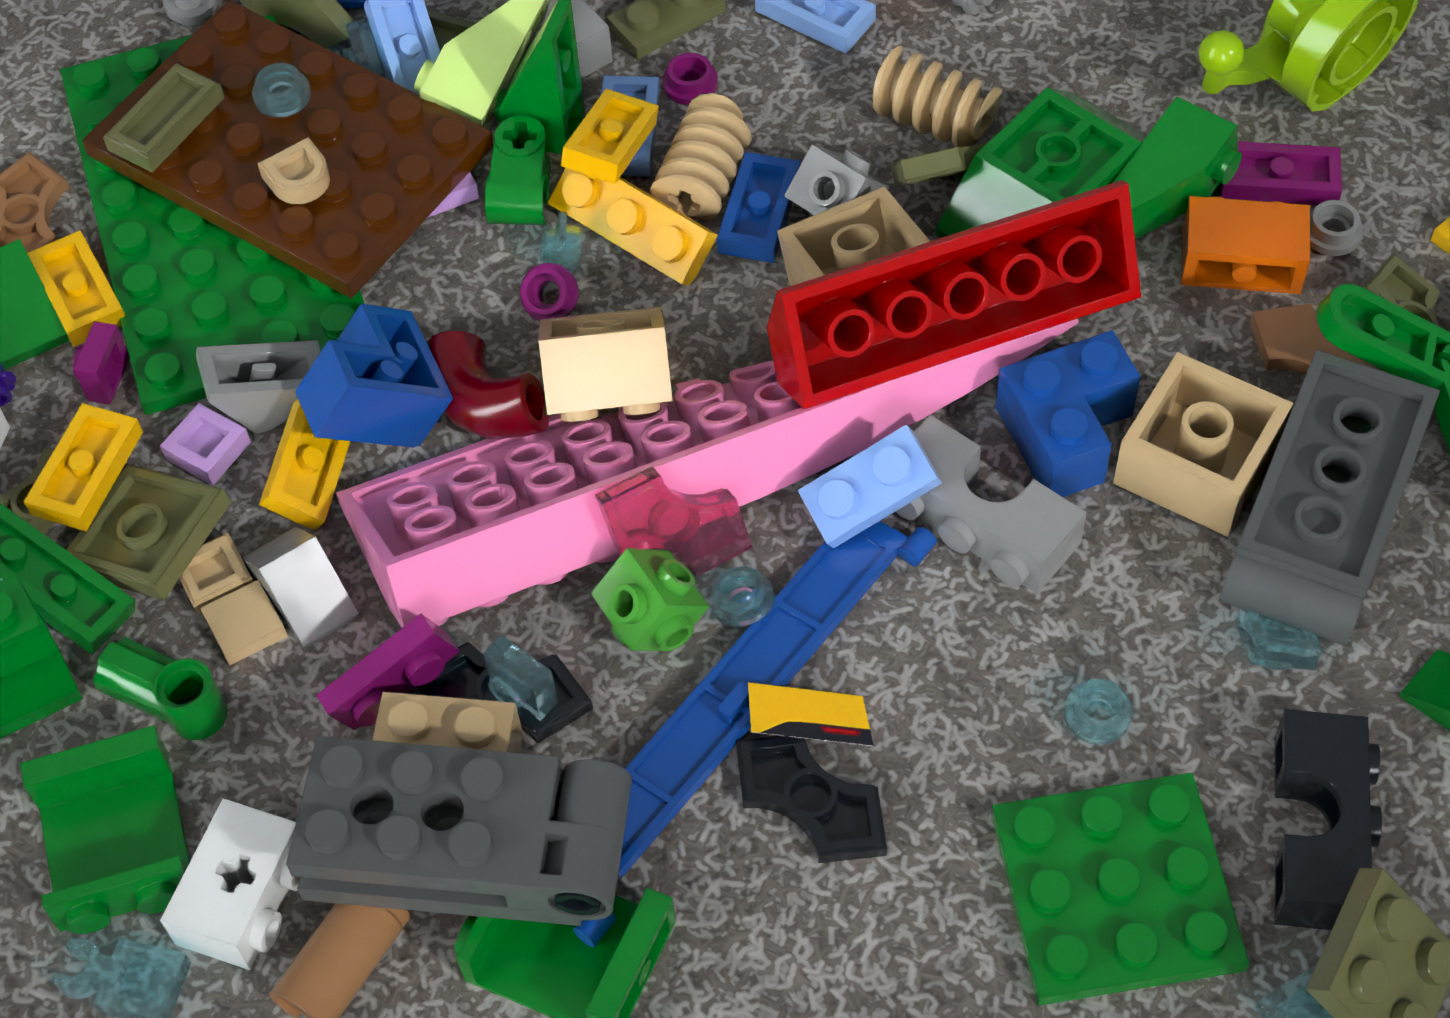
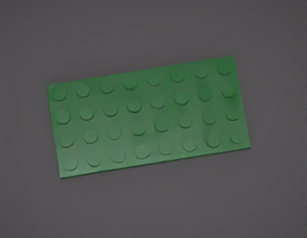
M265 15V16H263V17H265V18H267V19H269V20L275 22V19H274L273 16H271V15ZM193 34L60 69L113 291L125 314L120 320L140 403L145 415L207 398L196 359L197 347L317 340L320 351H322L328 340L336 341L360 304H364L360 290L351 299L88 156L82 140Z

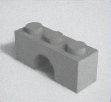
M929 415L914 434L941 479L942 484L895 512L907 520H915L918 517L938 530L942 541L952 550L959 553L971 551L990 564L993 573L1005 584L1012 587H1019L1022 584L1038 594L1081 544L1087 512L1034 479L1020 495L1008 501L991 502L977 497L969 488L978 479L981 446L932 415Z

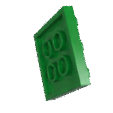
M1193 772L992 805L991 816L1038 1006L1247 971L1249 959Z

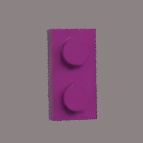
M1238 141V151L1242 153L1240 165L1233 178L1227 184L1220 183V197L1225 199L1263 202L1279 201L1302 205H1319L1328 200H1340L1342 194L1340 147Z
M421 613L316 696L330 717L349 728L356 730L361 726H371L376 724L382 692L407 694L416 686L431 682L442 673L445 663L456 656L460 650L448 632Z

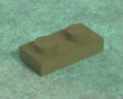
M635 0L606 16V24L609 26V31L638 60L726 11L725 0Z

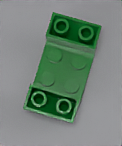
M1046 87L975 154L936 227L935 235L943 238L1112 184L1147 135L1076 93Z

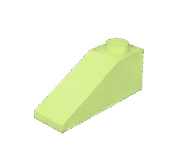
M510 0L444 44L436 61L433 62L427 59L419 71L414 84V90L420 93L419 98L434 102L486 128L495 112L497 97L502 89H507L547 12L550 0Z

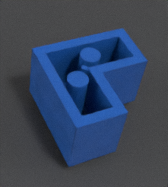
M362 303L336 341L328 340L295 391L314 437L411 448L422 444L454 399L412 311Z
M1110 330L1000 368L995 408L1035 480L1060 496L1065 497L1105 483L1112 444L1102 426L1133 416L1141 376L1114 331Z

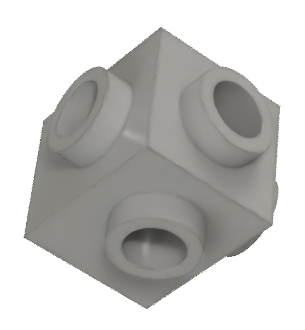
M811 145L784 196L810 212L809 217L884 186L888 190L890 184L873 175L877 166L875 163L852 150L846 149L844 154L841 155L838 152Z

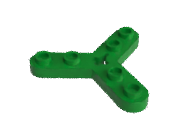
M1342 284L1335 288L1320 301L1316 309V321L1324 337L1336 347L1389 374L1440 390L1434 409L1450 454V332L1363 287L1354 284Z

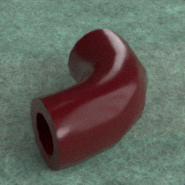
M453 330L445 331L431 336L427 341L428 347L454 398L444 411L454 425L488 439L525 437L544 432L547 429L550 416L547 415L545 393L541 383L533 374L524 373L506 378L491 376L486 365V344L480 337L472 333Z

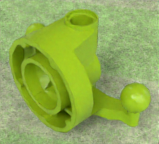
M1274 0L1271 8L1268 10L1259 42L1251 48L1244 49V44L1237 34L1227 30H1217L1207 34L1198 50L1199 61L1206 70L1202 89L1208 94H1217L1228 85H1248L1270 79L1312 112L1326 110L1364 82L1386 58L1405 31L1417 8L1418 0Z

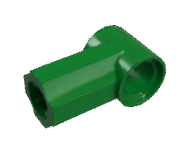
M127 637L115 643L110 641L98 657V666L93 683L99 692L170 724L173 731L181 738L189 740L205 739L214 735L224 725L227 718V704L208 667L201 661L191 658L175 660ZM197 697L195 700L185 704L188 700Z

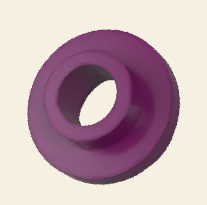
M683 53L674 57L663 74L662 80L665 94L672 101L679 104L689 105L693 98L700 94H715L718 88V75L715 68L706 57L698 53Z
M542 263L533 267L526 273L520 286V300L523 308L531 317L539 321L569 316L575 309L579 298V288L574 275L567 268L555 263ZM554 282L559 288V297L554 303L546 304L542 295L543 289L547 284Z

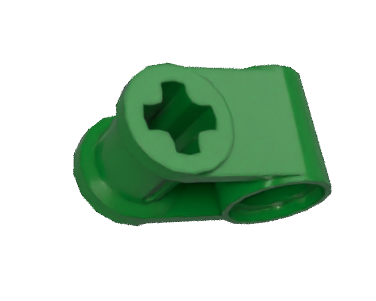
M517 115L509 117L501 122L494 134L491 169L487 175L485 187L488 224L547 225V220H544L543 204H548L550 199L549 180L551 164L550 158L545 152V128L539 120L532 116Z

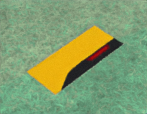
M748 682L751 732L874 746L863 696Z

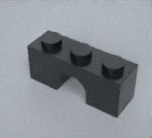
M1284 709L1275 734V798L1300 800L1313 805L1326 818L1330 831L1318 836L1284 835L1275 858V925L1332 930L1359 868H1372V847L1377 848L1381 838L1382 811L1380 806L1370 805V784L1376 785L1379 777L1380 747L1379 744L1369 743L1368 717Z

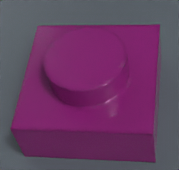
M94 322L85 344H80L75 351L73 374L78 379L89 402L111 405L130 360L128 350L117 325Z

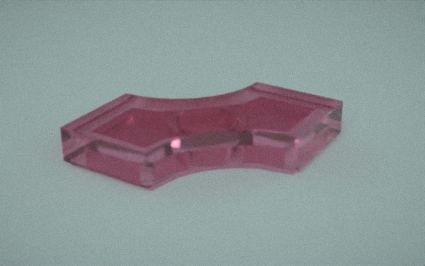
M651 466L595 494L613 544L621 554L626 548L667 549L686 559L694 573L699 576L753 548L737 500L728 489L721 488L696 495L681 493L668 487L661 475Z

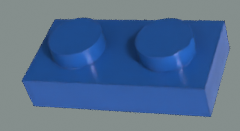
M751 152L744 153L717 236V252L719 254L769 263L775 262L780 246L777 231L785 228L793 203L784 195L795 177L801 161Z

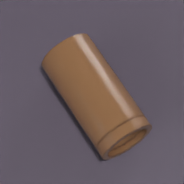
M335 903L269 993L271 999L283 1011L294 1018H297L300 1013L308 1018H340L410 920L409 912L401 909Z

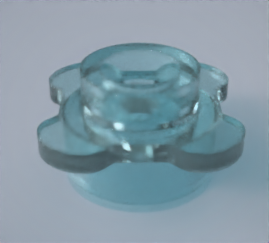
M560 211L556 228L545 227L540 261L561 265L570 272L575 273L581 253L582 227L566 224L567 213Z

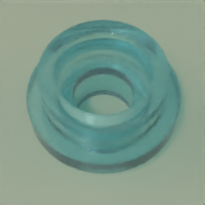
M275 63L263 68L257 74L252 89V97L257 109L271 117H286L299 112L307 105L311 96L307 78L296 67L287 63Z
M740 566L723 572L715 580L710 599L712 611L719 622L728 626L740 627L753 624L765 617L774 605L775 593L770 581L756 569Z
M1092 679L1080 684L1070 692L1065 703L1064 718L1069 730L1082 741L1096 745L1109 744L1117 741L1127 732L1132 719V706L1128 697L1118 685L1105 679ZM1099 706L1108 711L1110 718L1108 720H1095L1087 716L1085 711L1090 707Z

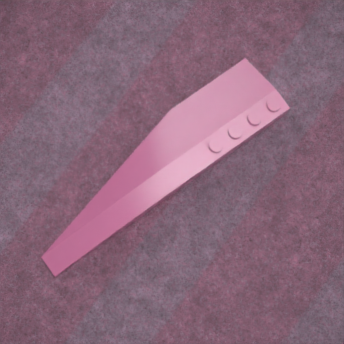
M1075 319L807 409H803L777 383L772 360L732 370L729 374L730 382L724 384L714 380H700V378L676 384L677 391L674 397H672L673 401L661 402L660 410L653 413L627 415L623 413V407H618V413L594 420L576 422L562 421L561 413L549 417V424L544 432L525 437L485 439L336 492V495L380 591L400 626L403 628L421 613L438 626H441L449 617L476 607L498 605L505 601L510 594L537 584L548 585L556 583L565 578L568 572L592 563H605L617 560L626 548H635L698 524L820 472L867 449L906 424L911 426L999 375L1000 368L1025 359L1078 324L1079 320Z

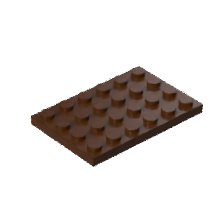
M231 0L221 7L82 140L88 156L351 299L493 148L490 130L434 102L419 98L420 95ZM177 63L221 84L225 98L152 173L108 151L103 136ZM309 137L326 160L330 184L325 193L312 202L305 204L286 203L280 200L262 179L258 163Z

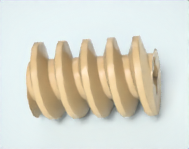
M897 46L888 54L878 70L873 90V108L878 115L888 117L893 113V118L897 123L908 125L912 122L915 130L923 134H927L932 130V134L937 141L947 143L952 139L954 147L958 148L975 145L986 135L1000 107L1003 94L1001 88L993 87L985 99L980 97L983 84L982 80L974 78L966 89L962 90L960 89L963 78L962 71L954 69L943 82L941 81L943 71L941 62L934 61L923 73L921 72L923 65L922 54L914 52L905 65L902 64L903 46Z
M714 93L700 94L691 100L686 114L679 125V130L673 138L671 147L649 190L652 196L686 216L703 220L717 217L722 208L721 201L727 196L730 190L729 184L732 183L737 174L736 167H739L744 151L752 140L751 131L743 121V113L736 103L727 96Z

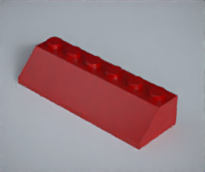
M1121 180L777 290L766 327L777 383L803 409H807L1141 298L1129 183Z

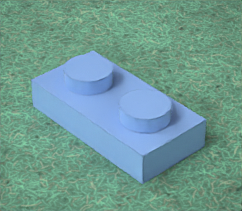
M366 0L363 5L386 79L420 95L419 92L414 90V84L419 71L427 59L435 62L440 54L424 0Z
M755 0L756 12L845 54L876 20V5L867 0Z
M906 424L802 487L798 492L826 544L834 549L942 484V481L913 430Z

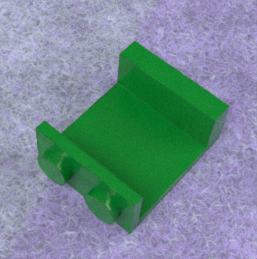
M18 575L0 582L1 739L83 699L61 650Z
M152 725L21 762L23 785L40 811L53 891L41 895L42 905L59 931L69 930L76 934L93 933L108 926L111 922V917L135 910L145 914L164 912L190 863L169 752L155 726Z
M648 887L639 904L615 895L612 913L617 921L593 948L586 945L575 935L573 931L575 925L469 916L461 927L455 943L456 958L464 981L548 1017L630 1018L676 923L673 897Z

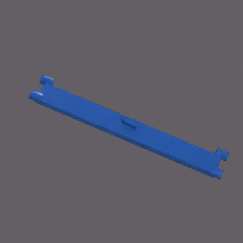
M879 521L834 549L824 541L625 768L632 776V787L617 883L735 747L736 741L741 740L751 728L748 682L786 687L897 556L913 567L918 566L937 543L935 536L928 529L917 527L907 537ZM612 913L610 916L599 920H582L581 926H575L573 931L582 942L593 948L614 925L617 919Z

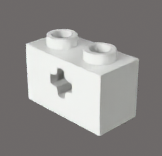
M224 798L222 799L160 920L175 945L248 970L251 969L259 951L267 953L273 947L282 923V916L278 911L289 889L297 891L300 878L291 876L286 865L296 822Z

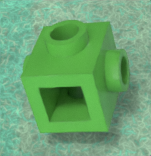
M626 548L591 593L612 623L614 635L631 651H671L680 647L689 640L694 632L693 626L710 607L695 587L693 574L683 564L676 561L669 550Z

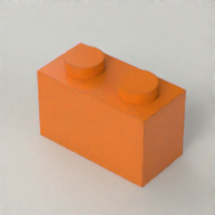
M1189 196L1182 230L1181 285L1301 294L1310 263V205L1289 204L1279 201L1263 202L1225 199L1223 197Z

